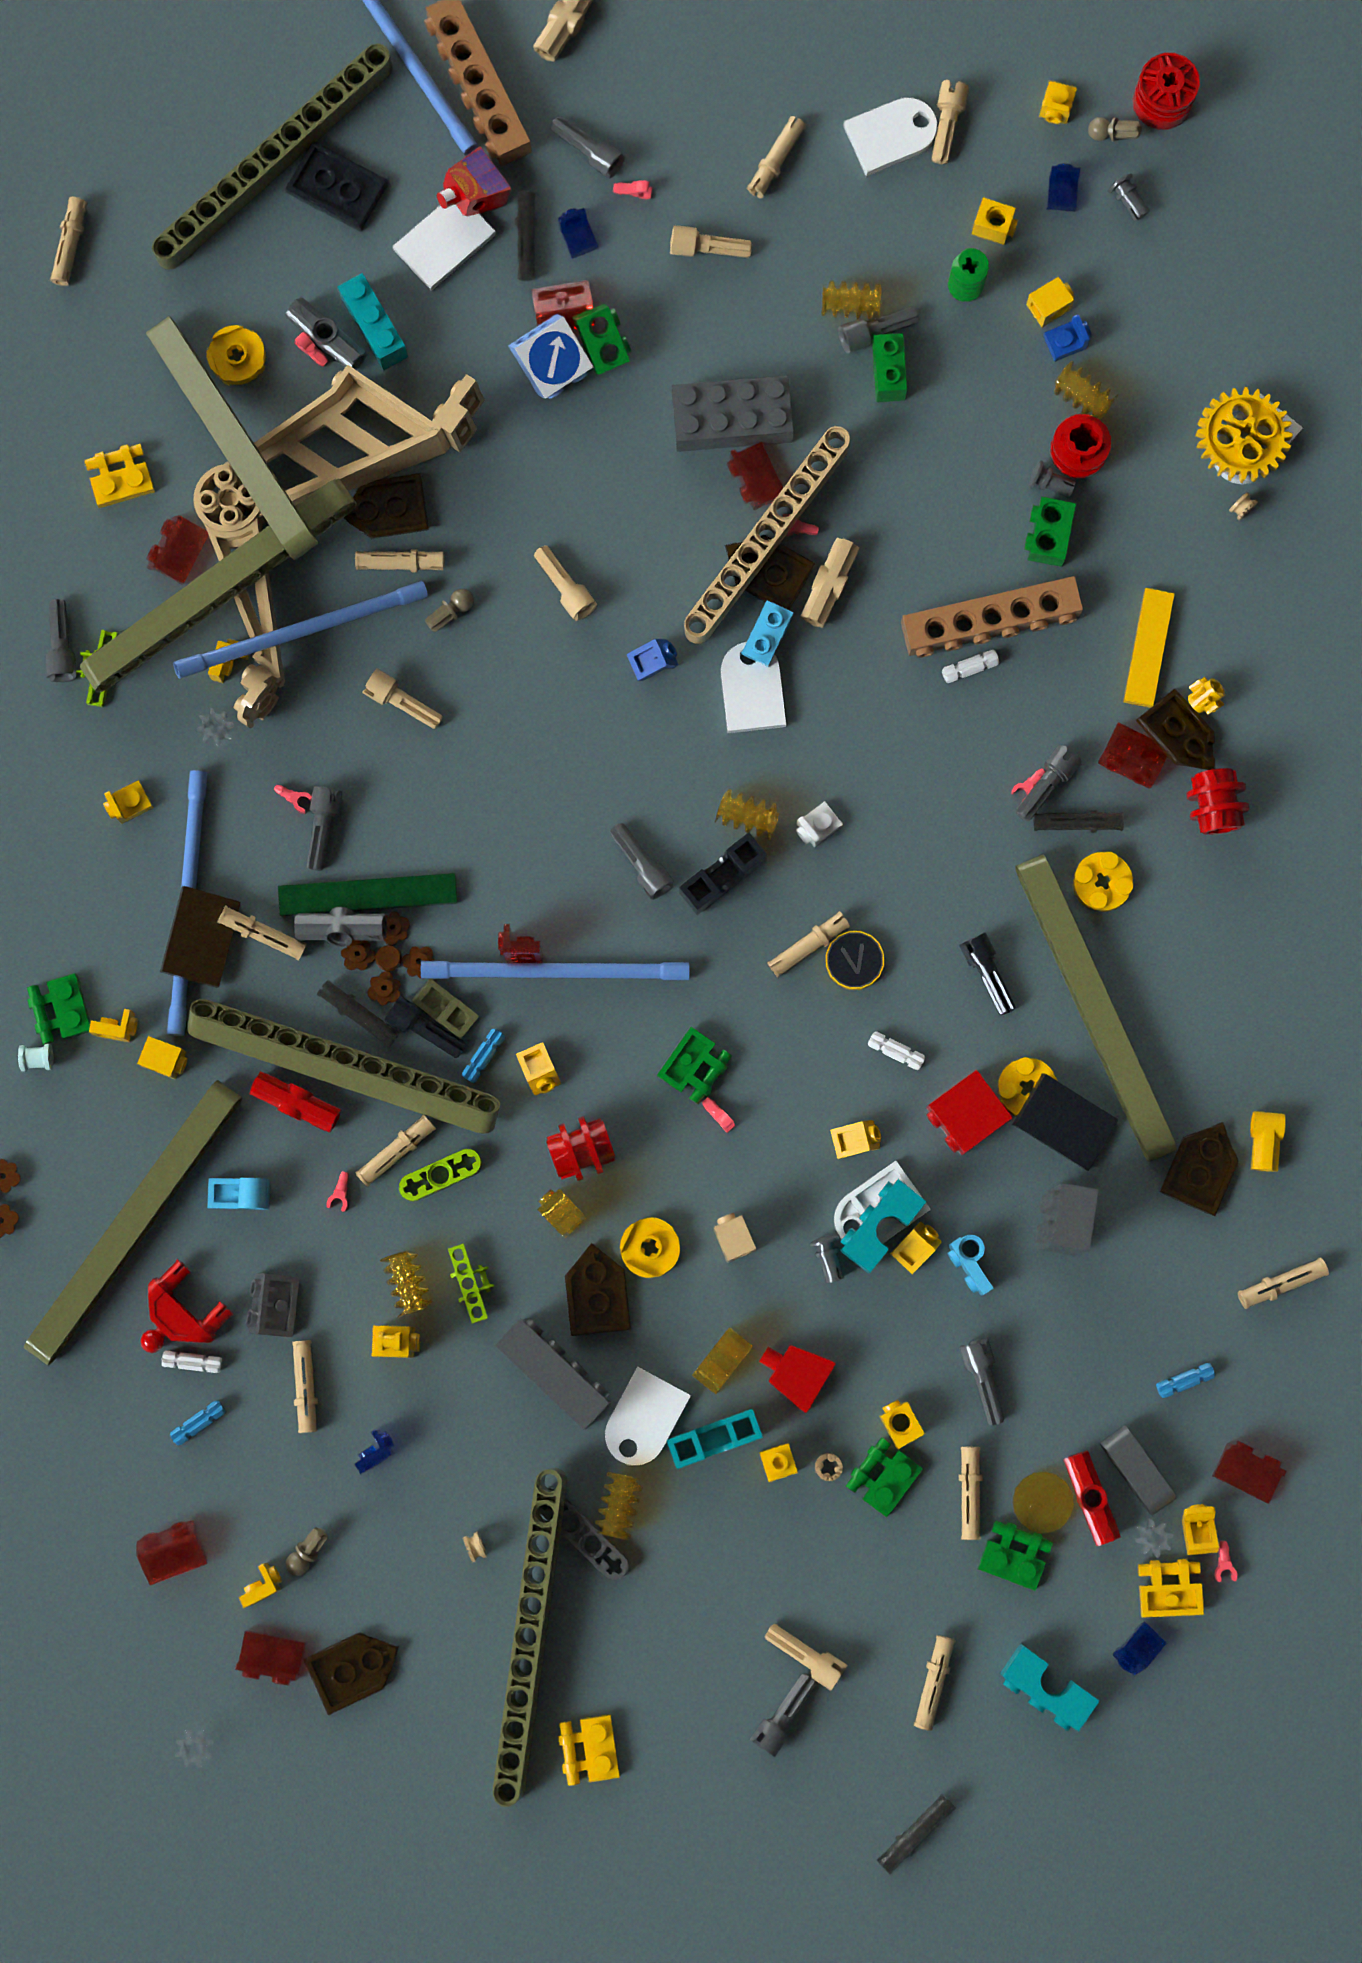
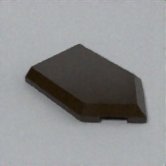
M421 474L378 479L358 487L353 496L357 505L353 511L343 518L371 539L429 530Z
M766 535L760 536L764 540H771ZM742 542L725 545L729 560ZM779 544L745 591L764 602L768 600L790 610L816 563ZM746 553L742 557V560L746 563H754L758 559L753 553ZM733 576L737 586L741 581L738 577Z
M1173 689L1136 719V722L1175 765L1205 770L1216 769L1215 758L1213 757L1214 731L1176 689Z
M1223 1122L1182 1138L1160 1193L1206 1214L1216 1216L1239 1162Z
M591 1243L565 1275L571 1336L631 1330L625 1269Z
M358 1632L304 1658L303 1661L328 1716L383 1690L399 1647Z

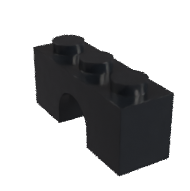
M748 832L725 851V854L705 870L701 869L679 886V893L696 915H699L767 861V854Z

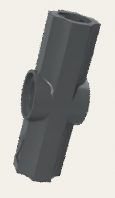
M303 297L296 299L289 306L285 314L286 318L312 339L320 350L327 352L344 368L347 364L355 370L361 366L367 356L366 351L343 333L332 319L322 315ZM323 331L333 332L332 336L328 339L319 338Z
M337 907L332 909L330 914L298 913V915H295L296 940H327L331 945L344 947L350 945L352 940L384 941L387 937V918L385 914H355L348 908Z

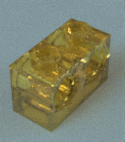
M560 1188L556 1192L552 1189L549 1190L538 1201L541 1206L537 1210L564 1238L570 1235L586 1219V1216Z
M729 1327L692 1376L716 1394L753 1346Z

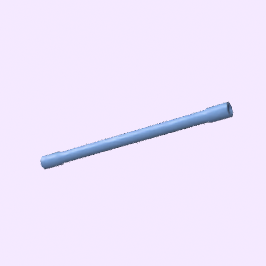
M362 0L450 130L451 136L463 154L468 155L477 149V142L451 108L380 0Z
M419 581L348 607L204 654H196L174 661V669L177 677L181 679L221 663L398 605H406L427 598V589L423 581Z
M193 770L190 771L189 805L181 888L182 886L196 889L203 805L206 798L208 773L204 771ZM175 976L173 977L167 1035L185 1036L188 980Z
M421 961V979L490 977L689 980V962L624 964Z

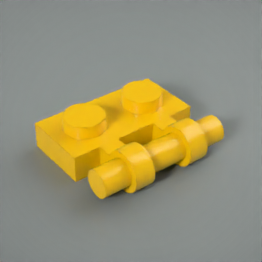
M126 444L120 446V450L106 454L102 451L95 453V457L84 460L88 471L99 468L101 474L90 478L99 508L155 492L147 463L143 462L135 465L134 462L135 457L144 455L141 444L133 446ZM124 461L126 468L110 472L108 465Z
M1177 1559V1562L1160 1563V1560H1150L1149 1564H1138V1576L1151 1577V1585H1139L1141 1617L1204 1615L1202 1583H1190L1189 1574H1200V1562H1188L1187 1559ZM1162 1575H1178L1179 1584H1162Z
M611 1714L580 1719L582 1730L580 1732L573 1733L571 1721L559 1723L561 1735L558 1736L559 1746L563 1747L565 1763H562L563 1773L567 1775L569 1786L580 1784L579 1771L583 1770L588 1771L589 1782L620 1778ZM583 1742L586 1759L577 1760L575 1743Z

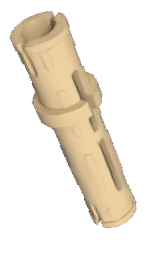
M795 116L789 118L788 123L767 157L758 164L759 170L747 186V190L755 196L758 191L757 197L762 198L773 178L779 176L781 165L802 131L806 128L805 123L798 118L795 123Z
M69 197L66 216L60 225L62 230L50 277L51 282L61 286L69 285L79 236L83 234L84 230L82 223L87 201L78 197Z
M411 549V552L356 551L355 553L356 570L399 569L418 573V570H444L445 566L444 551L418 552V549Z
M225 905L217 923L242 933L241 936L244 938L249 936L299 961L307 943L296 940L256 921V917L252 915L247 917Z
M839 911L819 927L817 925L812 927V932L771 961H768L767 964L775 976L779 978L780 975L821 946H828L831 939L849 928L850 925Z
M422 1115L407 1130H401L398 1133V1137L360 1170H357L355 1172L356 1175L369 1187L373 1181L410 1150L412 1152L416 1150V1145L432 1131H435L436 1127L426 1115Z
M1318 1258L1316 1261L1271 1279L1265 1277L1261 1280V1283L1238 1291V1297L1244 1309H1248L1250 1306L1268 1299L1274 1301L1280 1294L1301 1287L1323 1276H1328L1329 1271L1324 1260ZM1306 1272L1308 1273V1275L1303 1276L1289 1283L1287 1282V1280L1302 1275ZM1277 1284L1280 1285L1277 1288H1274L1262 1294H1258V1292L1268 1289L1272 1286H1275Z
M311 1340L292 1342L296 1385L294 1406H297L298 1433L317 1432L315 1404H318V1398H315ZM302 1358L305 1361L306 1384H303ZM305 1389H306V1391H307L308 1416L305 1415V1404H304V1390H305Z
M975 1446L961 1447L962 1474H959V1481H962L961 1539L963 1540L981 1539L980 1481H983V1474H980L981 1448Z
M941 1635L936 1636L937 1639L931 1661H927L926 1668L929 1670L914 1722L915 1727L928 1731H933V1724L946 1674H950L951 1668L948 1665L956 1641Z

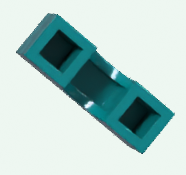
M361 273L337 286L343 303L354 322H357L382 370L384 371L406 359L408 354L405 344L364 274Z
M899 1179L894 1184L890 1181L886 1183L878 1194L882 1199L874 1208L872 1205H869L859 1217L863 1223L857 1231L851 1228L840 1241L844 1245L841 1252L868 1274L889 1250L877 1237L876 1229L878 1223L885 1218H894L906 1227L927 1202Z
M753 1408L672 1437L666 1441L676 1469H679L726 1450L763 1438Z
M1020 1643L1000 1672V1675L1005 1678L1003 1685L1017 1695L1021 1690L1029 1695L1031 1698L1028 1703L1043 1713L1045 1709L1051 1711L1056 1715L1053 1721L1066 1731L1073 1727L1079 1732L1099 1703V1700L1072 1680L1059 1693L1050 1694L1045 1692L1041 1685V1677L1049 1664Z

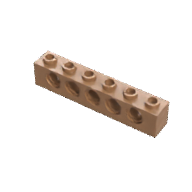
M441 0L425 7L427 19L424 20L425 26L430 36L436 35L439 41L436 47L443 61L448 59L451 66L448 69L450 77L455 86L460 84L463 93L460 94L467 110L472 108L476 116L473 118L474 125L479 135L485 134L488 140L485 146L491 159L497 158L500 167L532 153L530 140L461 1ZM450 29L458 30L455 35L445 34ZM461 54L470 55V57L466 60H460L457 58ZM474 78L483 80L477 85L469 83ZM488 102L495 104L491 109L482 108V105ZM499 127L507 129L503 134L494 133V130Z
M1075 576L903 615L901 626L909 656L917 654V658H923L933 655L934 650L945 648L946 651L960 649L964 643L974 641L975 645L984 644L991 641V637L1002 635L1003 638H1010L1020 634V630L1031 628V631L1034 632L1048 628L1050 623L1070 624L1077 621L1076 617H1080L1083 607ZM1050 600L1055 603L1057 609L1055 611H1047L1043 608L1042 602ZM1023 607L1027 610L1028 616L1019 618L1014 614L1013 609ZM993 613L999 617L1000 622L995 625L989 624L985 620V615ZM966 620L970 623L971 629L969 631H961L957 628L956 622ZM933 626L938 627L942 630L943 635L939 638H933L928 634L927 629Z

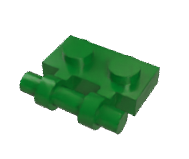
M74 973L47 981L49 993L41 995L38 985L27 987L29 994L27 1002L29 1009H33L37 1023L34 1027L36 1034H40L43 1045L54 1042L51 1032L60 1029L62 1039L64 1040L89 1032L91 1022L77 974ZM53 1004L57 1019L48 1021L44 1006Z
M690 1027L657 1074V1077L680 1093L683 1092L688 1084L691 1085L695 1090L689 1099L699 1105L704 1096L708 1097L712 1092L711 1086L720 1074L723 1075L728 1069L726 1065L732 1058V1055L722 1050L719 1056L715 1058L709 1053L716 1043L693 1027ZM705 1062L710 1068L702 1080L694 1075L702 1063Z
M881 1437L875 1447L871 1445L867 1453L869 1455L860 1467H855L851 1472L852 1478L846 1484V1487L856 1493L862 1484L865 1485L869 1490L862 1499L885 1517H888L923 1468L899 1450H897L892 1459L888 1458L885 1452L891 1444ZM880 1462L885 1468L877 1479L873 1481L868 1475L876 1464Z
M995 1520L991 1532L1002 1535L999 1544L987 1540L977 1569L1036 1591L1046 1564L1045 1561L1035 1558L1036 1552L1039 1549L1049 1553L1053 1542L1042 1538L1043 1535L1035 1531L1031 1534L1016 1528L1017 1525L1011 1522L1005 1524ZM1015 1540L1028 1545L1025 1554L1009 1548L1011 1541Z

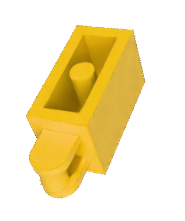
M373 1326V1357L414 1358V1352L420 1351V1334L415 1333V1327Z

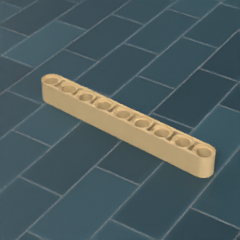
M834 426L824 433L687 615L684 629L686 638L690 642L701 644L709 639L845 458L850 444V436L845 428ZM837 438L842 440L844 445L840 448L831 447L829 441ZM816 461H821L826 464L827 468L823 471H816L811 465ZM804 484L810 490L805 494H799L794 490V487ZM781 507L790 508L792 514L788 517H781L778 515L777 510ZM764 530H770L775 534V537L771 540H764L759 534ZM746 553H753L758 559L754 563H746L742 560V557ZM729 576H736L741 582L737 586L730 587L725 583V579ZM712 599H718L723 603V606L718 610H712L707 606V603ZM695 622H701L706 628L701 633H694L690 630V626Z

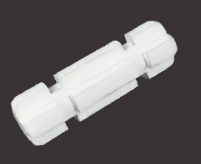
M989 650L984 652L983 656L978 654L957 662L956 666L951 664L942 669L944 680L946 683L957 681L960 676L965 678L984 671L985 667L989 669L997 666L999 658L996 651Z
M874 1032L868 1042L869 1047L877 1051L880 1049L883 1051V1054L901 1063L907 1062V1066L915 1070H919L925 1060L923 1054L917 1051L912 1052L910 1051L911 1048L891 1038L888 1040L885 1038V1035L879 1032Z
M164 1351L162 1366L170 1368L178 1366V1369L204 1371L205 1369L207 1372L219 1373L222 1367V1358L216 1356L206 1358V1355L183 1352L178 1354L175 1351Z

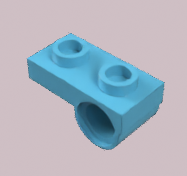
M767 600L742 651V655L769 667L781 640L790 626L794 613Z
M209 1178L208 1209L269 1210V1179Z
M967 1235L950 1243L948 1246L951 1251L947 1254L956 1268L962 1266L968 1275L964 1280L973 1293L978 1291L982 1296L994 1289L976 1262L984 1254L985 1246L983 1241L978 1236ZM965 1241H973L977 1245L978 1252L975 1257L969 1258L963 1254L962 1245Z

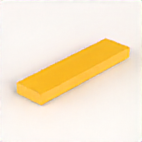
M1149 588L1144 590L1123 703L1148 708L1154 705L1175 593Z

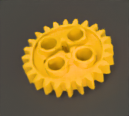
M1245 387L1242 394L1239 395L1236 388H1233L1230 392V397L1222 392L1219 396V401L1214 398L1209 404L1211 409L1204 408L1202 414L1205 418H1200L1197 423L1202 429H1198L1195 436L1203 438L1198 442L1197 448L1206 449L1201 459L1210 458L1211 462L1208 468L1210 469L1217 465L1219 467L1218 476L1222 475L1225 471L1229 472L1228 481H1231L1234 475H1239L1240 483H1243L1246 476L1249 475L1252 482H1255L1258 478V472L1262 477L1266 478L1269 474V469L1275 472L1279 467L1277 461L1283 463L1286 455L1283 452H1288L1291 448V445L1285 442L1289 441L1293 436L1292 433L1285 431L1289 429L1291 422L1282 421L1287 411L1278 412L1277 408L1280 402L1277 401L1271 405L1269 403L1270 394H1267L1263 399L1260 398V389H1257L1253 395H1249L1248 387ZM1241 411L1246 419L1238 420L1233 416L1232 412ZM1225 421L1227 425H1223L1221 422ZM1265 426L1270 430L1271 434L1267 436L1262 435L1257 427ZM1243 431L1248 433L1245 439L1240 437ZM1217 435H1226L1229 437L1230 443H1220ZM1261 445H1265L1266 449H1262ZM1251 450L1255 454V459L1249 460L1245 458L1242 451Z

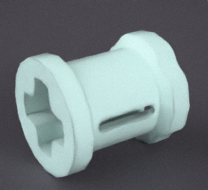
M45 1044L44 1047L33 1048L20 1045L18 1049V1063L21 1072H26L28 1068L43 1067L46 1070H52L54 1064L52 1045Z

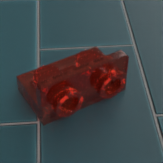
M588 280L531 289L537 326L558 314L565 318L571 329H576L572 317L593 309Z
M762 442L739 452L736 449L730 451V461L727 462V466L732 477H738L742 487L739 488L745 504L750 502L753 510L772 503L782 491L783 486Z
M178 515L172 517L171 520L168 518L164 522L160 530V534L163 536L158 545L154 544L146 559L149 560L147 565L149 570H156L177 583L184 584L208 537V532Z
M1118 722L1098 764L1150 789L1160 774L1167 755L1152 738Z
M504 924V932H498L500 956H505L507 963H543L540 941H534V937L520 936L516 938V941H513V932L510 924Z
M1237 1441L1236 1445L1227 1443L1212 1477L1269 1504L1281 1477H1285L1287 1472L1280 1468L1282 1462L1266 1454L1262 1459L1252 1454L1254 1448L1240 1441Z
M194 1520L177 1522L169 1529L159 1533H148L138 1540L136 1544V1556L149 1585L207 1564V1556L196 1534Z
M246 1630L239 1662L236 1663L235 1670L242 1671L241 1676L246 1678L260 1679V1675L272 1677L271 1682L290 1685V1681L299 1679L306 1642Z

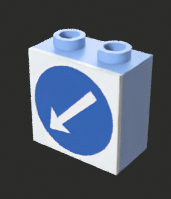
M555 314L508 345L537 395L544 399L556 397L564 390L563 387L570 382L580 381L587 376V371L593 368L567 321L558 314Z

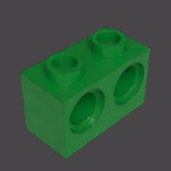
M602 304L572 317L587 356L593 365V371L599 375L630 362L628 353L631 352V348L625 336L621 337L617 326L621 325L614 308L610 310L609 306ZM597 317L605 319V327L600 332L592 330V322ZM614 344L616 348L614 357L604 359L602 354L604 347Z
M903 333L874 335L872 354L876 402L905 401L907 380Z
M1041 497L1038 506L1033 505L1030 522L1035 523L1033 533H1027L1024 550L1029 551V561L1062 567L1066 558L1076 503ZM1053 512L1058 516L1059 521L1051 523L1045 519L1044 514ZM1041 540H1048L1052 543L1053 549L1049 551L1043 550L1039 546V542Z

